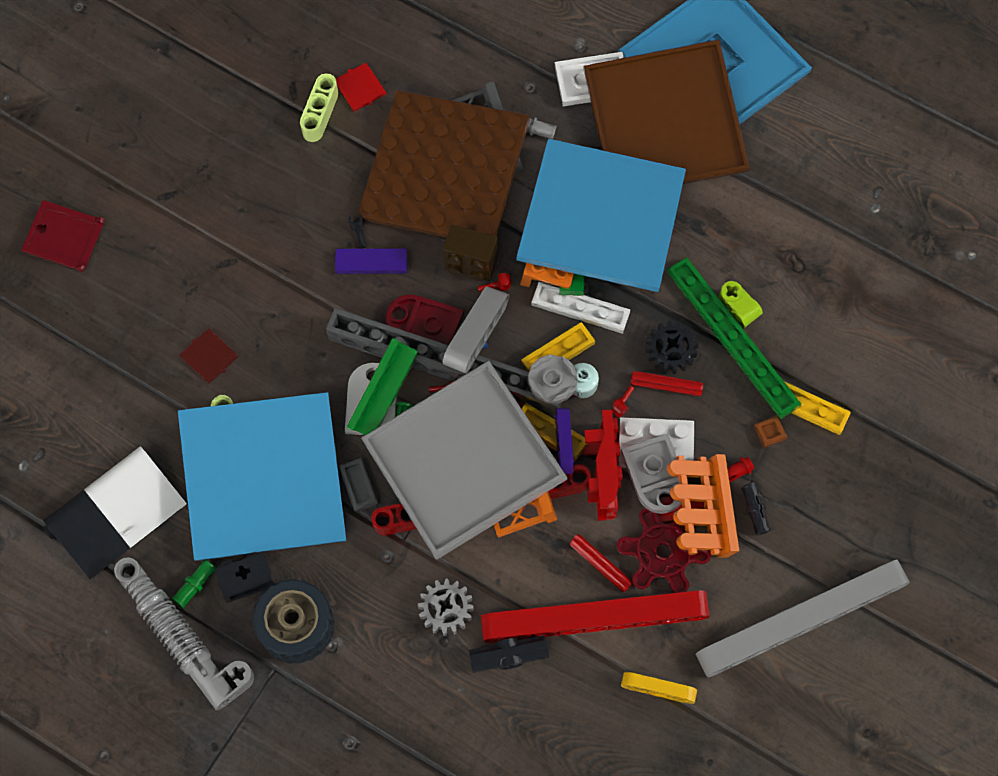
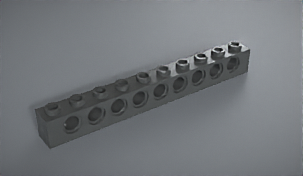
M335 308L326 328L330 341L383 358L392 338L419 352L411 368L450 381L457 380L459 375L464 376L485 362L490 361L516 402L524 403V405L527 403L538 410L555 415L556 408H560L562 402L555 404L538 400L529 388L528 371L478 355L469 371L463 373L442 364L449 345Z

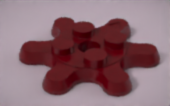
M647 508L642 509L639 513V521L643 526L642 534L636 538L622 537L617 542V550L620 554L634 556L639 561V569L632 577L633 585L637 589L644 590L650 586L653 579L662 577L669 582L674 593L687 592L689 581L685 576V568L691 563L700 565L708 563L711 559V551L697 550V554L689 555L688 550H682L677 545L678 536L686 533L685 525H678L675 521L671 524H665L659 520L657 513ZM659 546L669 547L671 554L667 558L659 556L656 551Z

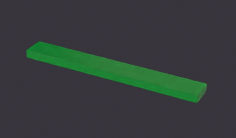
M686 257L668 268V275L780 420L801 407L797 397L690 260Z

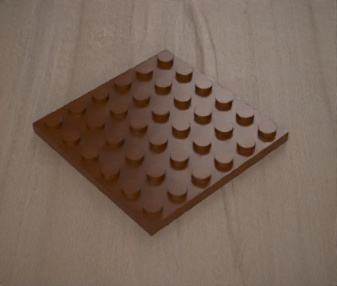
M396 90L358 214L362 215L363 221L447 238L451 224L496 236L530 122L529 115Z

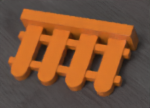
M716 454L706 460V457L697 458L698 461L684 460V456L678 455L675 457L676 460L667 465V472L673 477H678L679 484L671 488L670 495L674 500L681 501L682 508L674 513L673 518L678 525H685L686 532L678 536V547L682 550H688L689 555L697 554V550H710L711 555H717L718 558H727L739 552L725 455ZM687 477L700 478L701 485L688 484ZM690 501L704 502L705 509H691ZM694 526H707L708 533H695Z

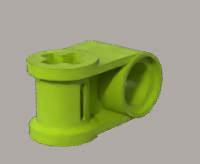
M728 281L722 286L718 297L743 329L763 314L762 308L757 301L751 298L739 283Z

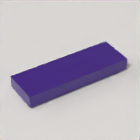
M336 249L335 273L407 274V249Z

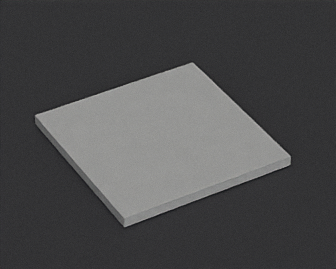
M490 361L485 362L361 438L436 560L567 480V476Z

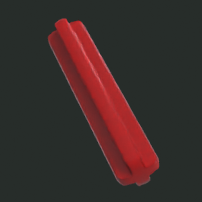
M633 371L631 376V385L693 396H701L703 391L702 382Z
M580 534L574 536L570 545L620 591L626 592L631 587L632 581Z

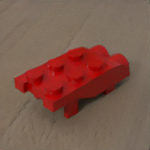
M602 410L600 429L584 430L585 444L588 443L584 449V456L597 455L594 478H588L589 490H587L588 503L597 504L598 521L617 518V511L619 510L617 492L618 488H621L622 466H617L620 457V443L615 442L617 441L618 420L613 418L612 410Z

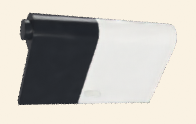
M140 446L44 519L43 522L46 525L42 528L51 539L54 537L58 539L87 577L91 579L187 503Z

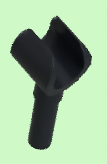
M358 214V222H352L349 216L350 228L356 232L360 247L365 248L362 215Z

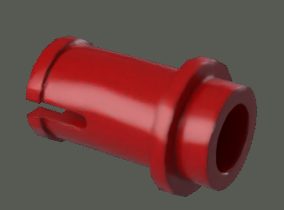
M740 457L738 462L727 467L729 484L745 474L750 475L751 471L754 470V465L749 457Z

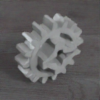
M445 579L444 585H441L436 580L435 588L428 585L426 586L428 594L421 593L420 598L424 601V603H418V609L424 610L419 614L420 619L427 618L424 625L426 628L433 625V633L435 634L439 629L442 630L443 636L447 635L448 630H451L453 634H457L456 627L459 626L465 629L464 620L471 621L472 619L471 615L467 613L474 611V606L467 604L472 601V596H465L467 588L459 589L458 581L450 585L449 580ZM446 592V594L437 596L438 593ZM457 596L463 603V609L455 602ZM450 601L451 609H446L442 613L441 605L445 606ZM429 606L436 610L435 619L429 613ZM452 618L456 619L453 622L445 623L447 620H450Z

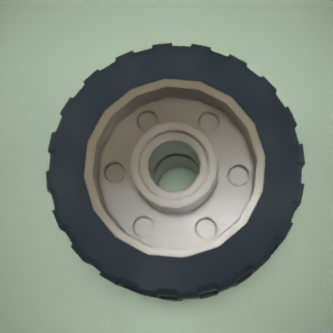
M296 579L279 581L277 584L268 587L255 604L252 619L254 631L266 651L279 661L282 660L291 664L304 663V661H310L321 654L325 647L329 645L331 636L334 633L332 610L324 594L307 581ZM293 619H298L294 624H290Z

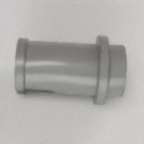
M535 117V119L530 118L527 132L531 136L536 134L553 140L557 126L538 121Z

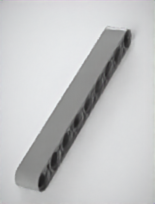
M893 560L698 651L695 655L707 678L712 677L908 585L910 581L899 561Z

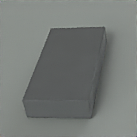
M362 457L339 465L338 467L354 512L356 513L378 505Z

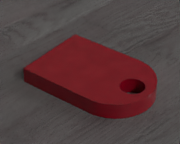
M409 294L398 297L389 305L386 312V323L388 326L449 345L457 333L464 311L418 295ZM397 310H402L406 313L405 317L401 320L394 319L392 315Z

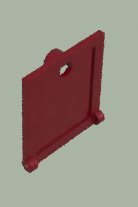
M42 200L21 252L84 272L105 219L102 217L96 218Z

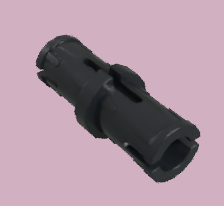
M750 483L741 487L747 505L746 513L750 515L755 535L766 534L771 529L764 511L766 506L761 501L757 484Z

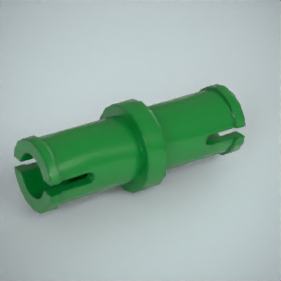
M203 560L194 573L184 579V585L171 598L172 601L184 609L193 596L203 590V584L215 572L216 568L207 560Z

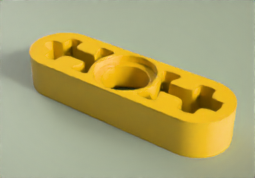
M624 672L621 687L628 690L688 704L695 703L697 689L631 672Z

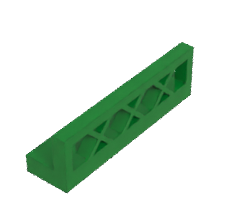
M392 338L347 425L348 428L367 435L381 426L419 353L418 351Z

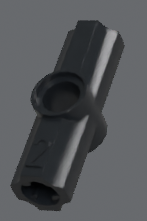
M545 635L522 640L510 638L498 641L492 646L469 650L473 673L496 668L501 670L513 669L522 666L526 662L549 658Z

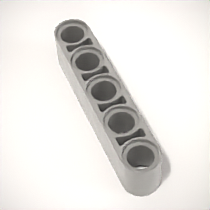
M488 286L484 288L449 344L443 358V365L463 373L469 371L504 313L509 300V294Z

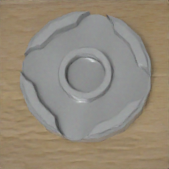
M546 355L532 364L528 374V385L532 394L538 400L545 403L558 404L566 401L573 395L577 387V371L567 358Z

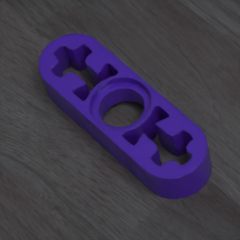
M556 408L555 427L558 464L565 474H572L573 450L569 408Z

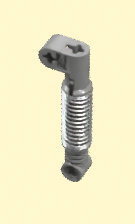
M129 557L123 558L116 563L114 574L128 591L129 595L132 596V599L135 600L138 613L144 616L143 620H147V624H151L150 629H154L153 633H158L157 638H161L160 642H164L163 647H167V651H171L170 656H174L173 660H178L177 665H180V669H182L184 674L191 676L215 710L222 709L250 688L254 682V673L248 664L243 661H234L219 671L211 660V653L207 650L206 646L202 645V641H199L196 632H192V628L189 627V623H186V619L182 618V614H179L176 606L172 605V601H169L166 593L162 589L155 587L139 563ZM128 568H135L133 576L129 578L124 577V572ZM238 671L243 673L244 679L241 681L236 676ZM228 675L238 686L234 690L225 680Z

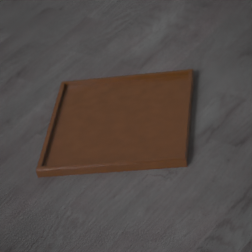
M720 40L583 66L602 151L684 168L686 171L683 184L749 172V162Z

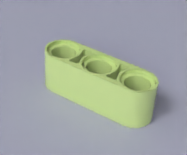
M325 73L318 76L300 119L303 137L309 142H316L323 136L339 93L336 79L331 74ZM323 106L322 109H315L316 107ZM309 126H316L313 129H307Z

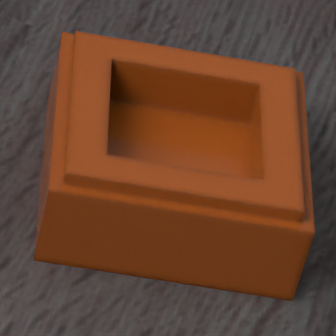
M778 416L754 425L763 448L770 447L787 439Z

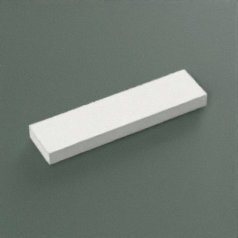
M540 281L531 302V306L622 334L630 314V309L585 295H559V287Z

